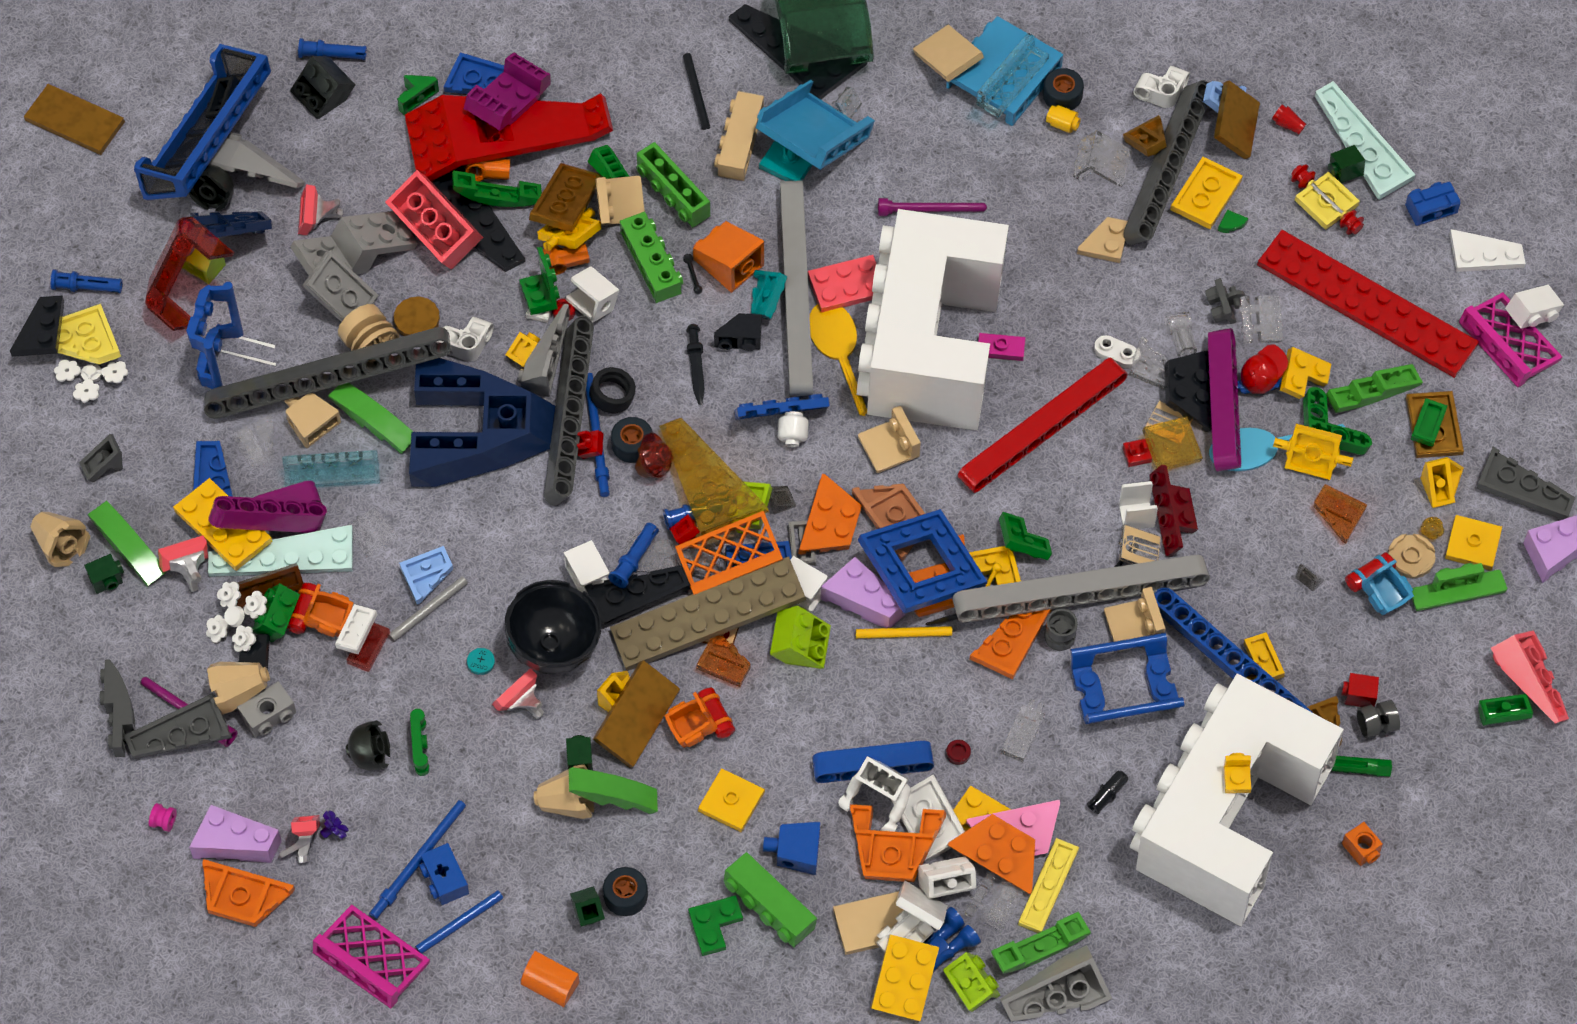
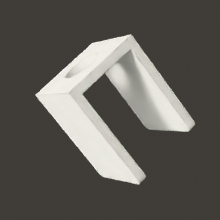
M588 267L571 277V282L579 289L567 295L566 301L584 316L595 322L614 310L619 289L593 267Z
M1152 481L1122 485L1119 509L1123 529H1125V525L1136 529L1153 528L1155 526L1158 508L1157 505L1150 506Z
M592 540L564 552L565 567L577 590L583 593L585 591L584 586L590 583L592 585L604 583V580H607L606 576L609 575V571Z
M793 556L791 563L807 600L798 605L812 612L821 601V586L826 582L827 575Z

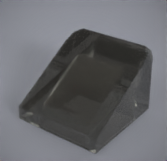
M771 486L772 492L769 504L774 514L796 507L788 486Z
M1304 564L1298 566L1296 578L1311 591H1315L1324 582V579Z

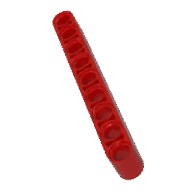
M1107 358L964 465L958 472V478L973 493H977L1121 385L1127 378L1128 373L1113 358Z

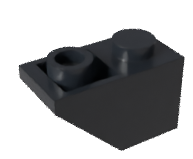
M737 314L714 332V347L722 350H730L732 348L745 351L761 350L762 314Z

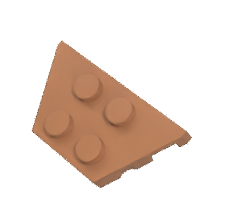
M904 484L874 486V489L860 490L859 487L852 489V495L862 505V509L877 529L925 514ZM915 544L895 550L901 562L904 561Z

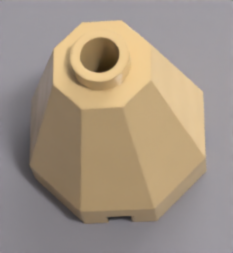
M40 512L33 518L30 526L48 562L54 567H64L72 564L73 561L69 559L77 553L79 557L84 554L91 537L89 532L85 530L87 529L81 521L51 512Z
M217 662L210 664V667L207 668L209 686L211 691H215L217 695L214 700L222 714L237 709V706L245 703L265 689L267 681H270L267 668L262 667L260 663Z
M585 764L574 766V768L587 769ZM569 769L539 784L537 791H534L535 805L539 806L544 812L580 819L592 818V813L595 810L594 802L569 792Z

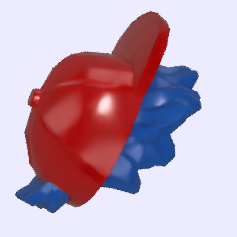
M1272 344L1267 345L1256 355L1250 357L1241 369V380L1238 381V389H1241L1240 392L1244 394H1265L1270 390L1279 388L1289 363L1285 352Z

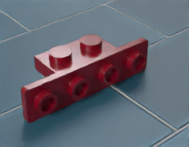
M1162 464L1149 477L1153 484L1154 504L1158 508V523L1165 556L1171 557L1183 548L1181 532L1192 534L1198 530L1190 488L1171 485L1167 465Z

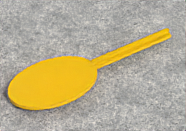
M817 304L810 313L811 339L822 354L831 359L839 360L858 413L865 416L867 408L863 397L856 395L857 381L848 360V356L854 351L857 342V331L854 321L843 307L821 313Z

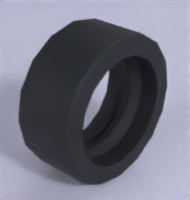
M609 367L598 371L594 376L589 394L591 401L600 410L612 414L621 413L628 409L632 403L636 385L629 373L619 368ZM603 382L617 383L625 390L626 395L621 399L609 398L600 390V384Z

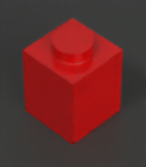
M1350 673L1348 682L1343 681L1341 695L1346 696L1345 705L1358 707L1373 705L1375 707L1379 677Z

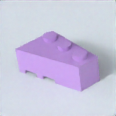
M1577 515L1528 530L1523 544L1542 583L1557 571L1562 570L1572 560L1577 559Z
M856 557L821 586V600L834 603L847 612L848 610L860 615L861 618L883 628H891L905 616L885 583Z
M210 805L189 848L193 859H239L240 861L271 863L282 841L278 829Z

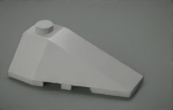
M234 132L229 133L208 164L234 172V170H245L247 176L264 178L265 175L268 176V181L294 188L305 185L304 180L248 140L241 139L242 135Z
M569 304L562 306L526 360L524 369L519 371L518 383H521L522 388L534 394L550 396L570 317Z
M1086 945L1063 956L1000 1000L1012 1022L1038 1018L1046 1012L1057 1011V1014H1064L1066 1009L1079 1007L1081 1011L1089 1010L1111 1000L1112 996Z

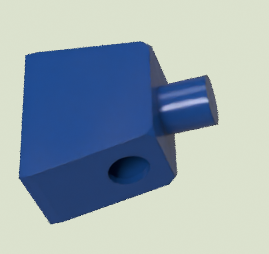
M820 822L780 825L779 838L764 837L763 852L777 853V866L816 875Z

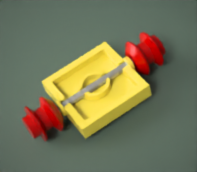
M1307 164L1297 166L1292 171L1291 181H1298V188L1305 189L1295 196V201L1325 230L1340 220V228L1347 227L1346 233L1348 235L1352 233L1357 234L1364 226V218H1357V211L1354 210L1359 206L1360 201L1333 177L1330 172L1314 181L1315 171L1308 172L1309 166Z

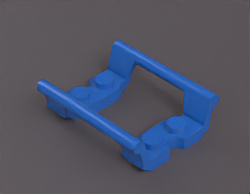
M225 282L221 286L207 285L199 291L194 315L190 317L186 329L192 348L201 351L196 368L202 386L211 389L223 386L215 356L216 352L221 351V338H240L244 335L231 282ZM211 301L227 302L232 323L217 324V326L209 330L205 339L201 336L205 335L207 329V317L211 316L214 305Z
M1166 633L1070 649L1071 671L1076 691H1081L1085 695L1080 700V708L1085 724L1184 707L1183 697L1178 698L1175 683H1169L1166 679L1171 674L1167 657ZM1144 646L1148 662L1146 677L1151 696L1156 702L1103 711L1105 708V698L1100 679L1092 671L1091 667L1095 655Z

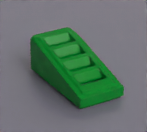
M608 145L592 150L587 162L602 177L606 179L630 177Z

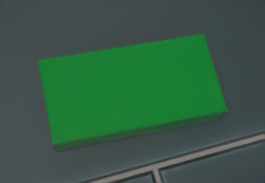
M1425 398L1410 440L1433 447L1448 405Z

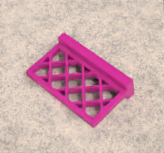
M1502 292L1476 307L1471 305L1465 308L1459 324L1471 337L1479 341V346L1517 387L1525 384L1528 378L1561 361L1562 356L1536 327L1529 326L1520 329L1519 326L1510 325V318L1513 319L1510 314L1505 310L1495 308V304L1500 301L1505 306L1510 302V299ZM1479 312L1489 313L1490 320L1484 319ZM1494 315L1506 317V324L1494 321ZM1493 328L1505 330V336L1499 335ZM1509 331L1521 333V340L1510 338ZM1525 335L1533 336L1537 342L1525 341ZM1508 344L1520 346V353L1513 351ZM1524 347L1536 350V356L1524 354ZM1540 351L1548 352L1553 358H1541ZM1523 360L1535 362V367L1530 369Z
M352 904L323 935L319 934L313 940V954L390 1009L397 1003L398 997L430 963V959ZM353 914L360 919L361 925L346 927V920ZM375 930L380 933V939L366 941L365 931ZM362 932L363 941L348 942L347 933ZM344 933V943H334L329 940L333 934ZM381 945L382 955L368 956V946ZM385 945H397L400 948V953L385 954ZM364 947V956L353 957L349 954V948ZM415 958L420 964L415 968H405L404 959ZM401 959L402 969L387 970L386 960ZM383 961L384 970L373 971L369 968L368 962ZM403 975V982L396 987L389 982L388 976Z

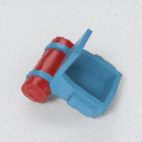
M1387 552L1375 556L1373 560L1358 569L1352 570L1345 577L1347 586L1353 592L1363 589L1367 593L1369 602L1377 613L1379 612L1382 616L1399 608L1414 597L1412 593L1413 588L1406 577L1401 576L1395 569L1397 561Z

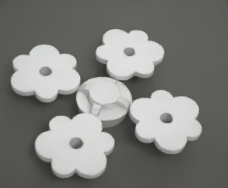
M62 360L59 362V366L54 368V373L56 374V379L60 382L65 380L73 381L74 376H78L81 373L85 381L75 386L76 390L73 392V397L77 400L81 399L83 403H86L89 400L98 398L99 385L94 383L100 380L101 376L105 377L106 382L121 383L123 381V377L128 375L125 363L122 361L117 363L109 362L108 367H104L101 370L99 365L90 362L91 364L86 365L81 370L77 366L76 361Z
M225 582L222 589L217 592V598L221 600L220 605L222 607L229 608L225 612L224 619L221 615H216L215 618H210L207 621L208 630L206 635L211 637L212 642L218 643L221 638L227 636L229 625L237 627L236 634L232 636L234 649L237 652H248L251 645L256 642V636L252 633V627H245L241 624L245 614L250 615L253 619H256L258 615H264L267 610L265 605L267 598L262 596L260 591H254L251 596L246 597V605L243 610L240 606H236L237 600L241 597V593L238 591L239 584L237 582Z

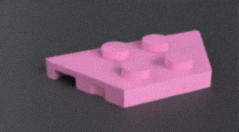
M1060 800L993 814L1035 839L1034 856L1047 854ZM991 814L966 819V823L969 827H973Z

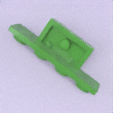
M1467 563L1460 568H1444L1435 573L1432 584L1413 588L1412 593L1414 597L1411 599L1415 610L1421 611L1505 593L1507 586L1501 570L1484 573L1482 563Z

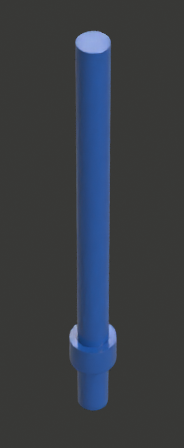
M588 373L586 396L591 431H601L598 408L591 401L589 394L593 374ZM603 450L602 455L595 456V478L599 483L600 496L607 497L610 495L608 486L610 476L609 469L605 465Z
M457 801L388 889H384L379 896L380 900L369 912L371 917L377 919L388 905L391 906L397 898L396 894L422 863L421 854L434 848L466 807L464 802Z

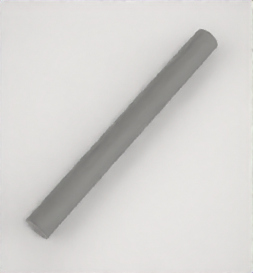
M461 576L389 633V637L395 642L467 585V580Z

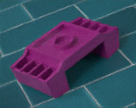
M514 52L505 59L504 72L485 89L476 85L467 94L464 110L471 112L474 116L479 117L482 121L484 120L490 126L492 125L500 131L508 124L514 123L538 101L541 94L551 85L550 73Z

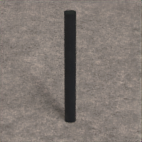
M686 53L683 55V60L702 130L710 129L693 59L690 53Z

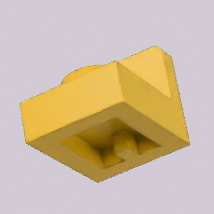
M519 332L505 355L522 367H525L526 360L540 341V338L531 332L527 335Z
M1232 753L1229 756H1225V793H1251L1250 755Z

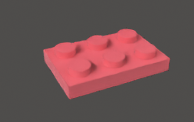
M873 255L808 271V279L821 313L872 300V286L876 267Z

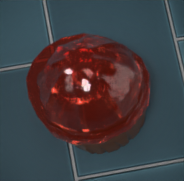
M656 433L646 434L642 440L641 447L638 448L639 459L635 464V470L638 475L645 478H662L671 468L674 459L672 450Z

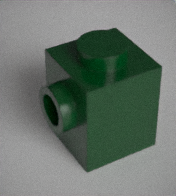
M1355 145L1330 154L1328 170L1340 183L1364 175L1365 159Z
M111 553L84 565L96 594L106 590H114L119 584L123 583L121 574L124 573V570L119 560L114 561Z
M583 735L566 738L568 769L585 764L588 770H593L591 738Z
M594 886L570 893L574 912L581 927L605 919L601 902Z

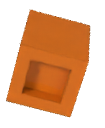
M1362 822L1346 833L1342 841L1344 848L1360 866L1366 862L1369 864L1375 862L1381 855L1380 851L1383 843L1365 822ZM1364 843L1368 845L1369 848L1363 849L1358 844Z

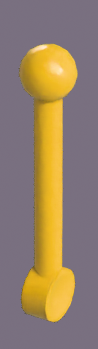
M995 563L992 566L993 571L985 587L990 586L996 573L1001 571L1002 567L999 563Z

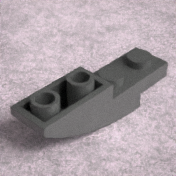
M107 659L105 660V668L100 670L101 683H104V691H100V705H104L107 714L109 713V726L112 727V734L108 735L109 749H113L115 757H125L126 740L124 735L136 730L134 710L123 678L111 660Z

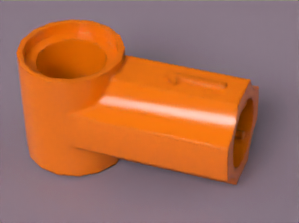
M494 159L468 164L465 166V172L475 174L476 181H481L484 178L509 180L510 159Z
M585 243L577 249L560 248L557 245L550 251L543 249L544 254H549L552 266L549 268H554L556 275L562 274L569 267L590 263Z

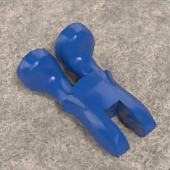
M949 907L946 910L945 922L940 930L932 933L923 942L939 947L933 972L947 959L953 958L954 954L966 947H975L981 943L978 934L969 925L965 926L962 917L953 907ZM960 931L957 937L954 938L949 944L945 941L953 934Z

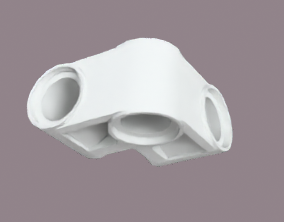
M1170 66L1163 77L1143 73L1133 93L1142 101L1150 102L1162 108H1171L1176 104L1182 90L1186 87L1190 72Z
M472 317L464 330L444 326L443 328L448 330L450 335L451 350L447 355L468 362L477 360L492 336L494 324L477 317Z

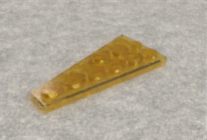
M682 418L659 426L701 536L761 511H764V513L769 512L768 507Z

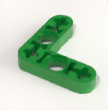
M1310 387L1303 398L1304 426L1342 435L1343 440H1341L1339 445L1340 450L1358 455L1366 454L1372 445L1370 436L1361 431L1328 423L1326 393L1318 387ZM1311 412L1318 414L1320 418L1315 417Z

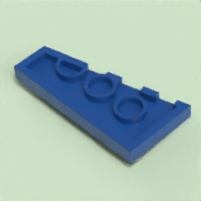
M460 52L444 85V92L468 94L476 85L485 89L504 72V65Z
M196 441L193 491L210 478L228 496L233 497L220 441Z

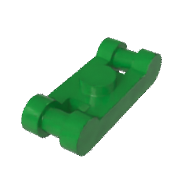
M414 709L410 713L413 762L417 775L425 776L430 770L428 757L423 749H428L427 734L422 735V731L425 730L427 724L424 711Z

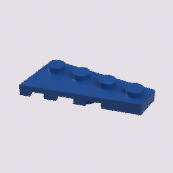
M822 394L809 395L807 400L791 397L786 398V402L776 403V400L763 401V405L753 406V403L739 404V407L734 411L735 419L785 414V412L789 411L800 412L828 408L830 406L829 398H823Z

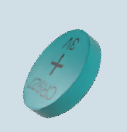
M477 648L469 653L467 665L472 673L484 675L494 668L495 658L490 650Z

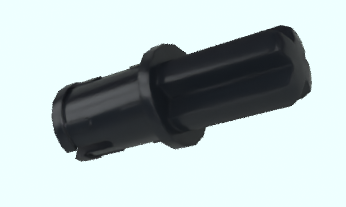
M1117 771L1105 785L1101 784L1100 790L1087 802L1089 809L1092 811L1095 809L1094 813L1099 814L1111 799L1114 800L1116 798L1115 794L1128 781V776L1123 771Z

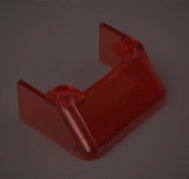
M183 217L177 221L148 280L146 293L147 308L173 331L187 329L191 317L168 297L187 257L193 253L195 248L208 260L232 257L234 255V252L193 217Z

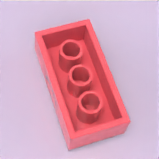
M418 170L385 202L435 257L451 270L484 238L440 190Z

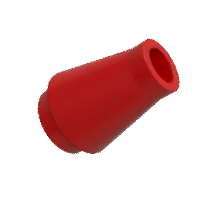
M1281 105L1272 117L1276 125L1291 130L1298 135L1306 126V123L1289 106Z

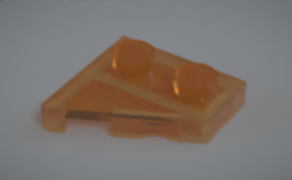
M1325 484L1316 498L1313 507L1341 541L1346 544L1363 516L1367 504Z
M722 634L710 639L696 664L697 670L738 687H741L751 668L750 662L743 655H740L733 643H729Z

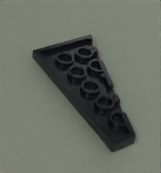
M746 4L729 15V21L799 85L812 80L813 84L810 93L819 99L824 98L867 65L866 59Z
M462 166L454 169V171L465 172ZM453 170L431 181L484 237L474 248L483 253L488 260L505 272L525 262V257L490 206L468 199L453 190Z

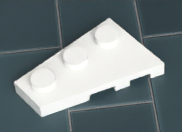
M1450 230L1449 234L1456 272L1525 267L1526 263L1522 244Z

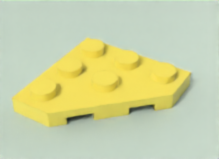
M101 304L62 317L58 353L95 364H102L121 357Z

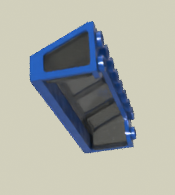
M219 44L216 50L211 53L209 61L214 75L205 84L199 97L194 100L188 113L183 116L177 129H174L168 142L163 145L157 158L151 162L150 158L142 157L135 163L134 172L136 173L143 199L155 200L187 197L271 73L266 55L224 44ZM230 76L238 78L240 83L216 118L207 119V110L218 78Z

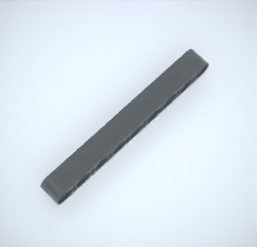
M1205 80L1188 85L1182 90L1164 133L1167 147L1155 155L1124 229L1125 241L1130 245L1148 241L1154 236L1207 108V104L1203 102L1208 83Z
M587 316L577 317L565 332L544 489V498L552 506L560 505L573 491L578 454L577 444L580 439L578 432L581 431L594 324Z

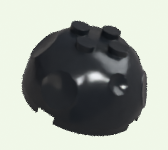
M544 580L532 583L521 589L511 604L508 605L505 615L506 642L520 663L540 673L556 674L570 672L589 659L598 644L601 635L599 609L594 600L585 591L582 593L571 587L568 582Z

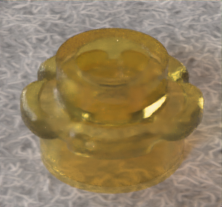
M1429 517L1422 522L1421 533L1427 536L1428 539L1434 540L1438 536L1443 535V523L1439 518Z

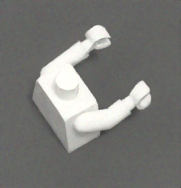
M867 756L860 770L852 777L846 789L847 794H844L839 799L838 804L845 811H850V804H853V798L858 794L861 785L864 783L896 801L889 814V822L880 830L895 832L898 827L896 823L900 821L910 796L911 788L907 784L909 778L882 762Z

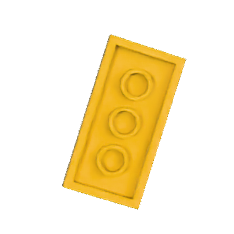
M209 478L173 506L174 512L199 536L203 535L207 544L237 571L271 544L272 538L264 530L217 528L210 524L208 517L215 498L228 495Z

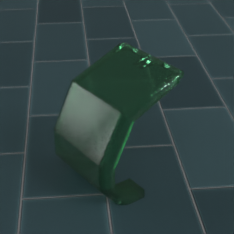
M775 0L783 37L785 74L807 71L808 63L850 57L851 64L873 62L872 30L866 0Z

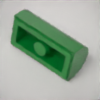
M1526 694L1479 700L1478 711L1483 726L1532 719L1533 710Z

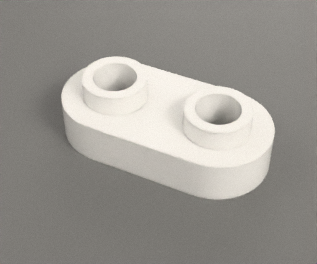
M1107 335L1101 336L1095 341L1094 352L1099 358L1106 360L1111 357L1122 368L1127 369L1137 364L1139 352L1134 346ZM1124 353H1130L1131 355L1126 356Z

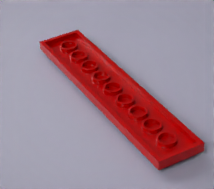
M1284 230L1279 232L1258 260L1257 265L1453 378L1457 376L1479 344V341Z

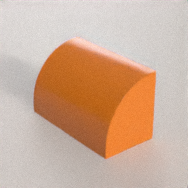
M534 951L528 961L521 978V985L562 1007H565L580 983L578 973L537 951Z

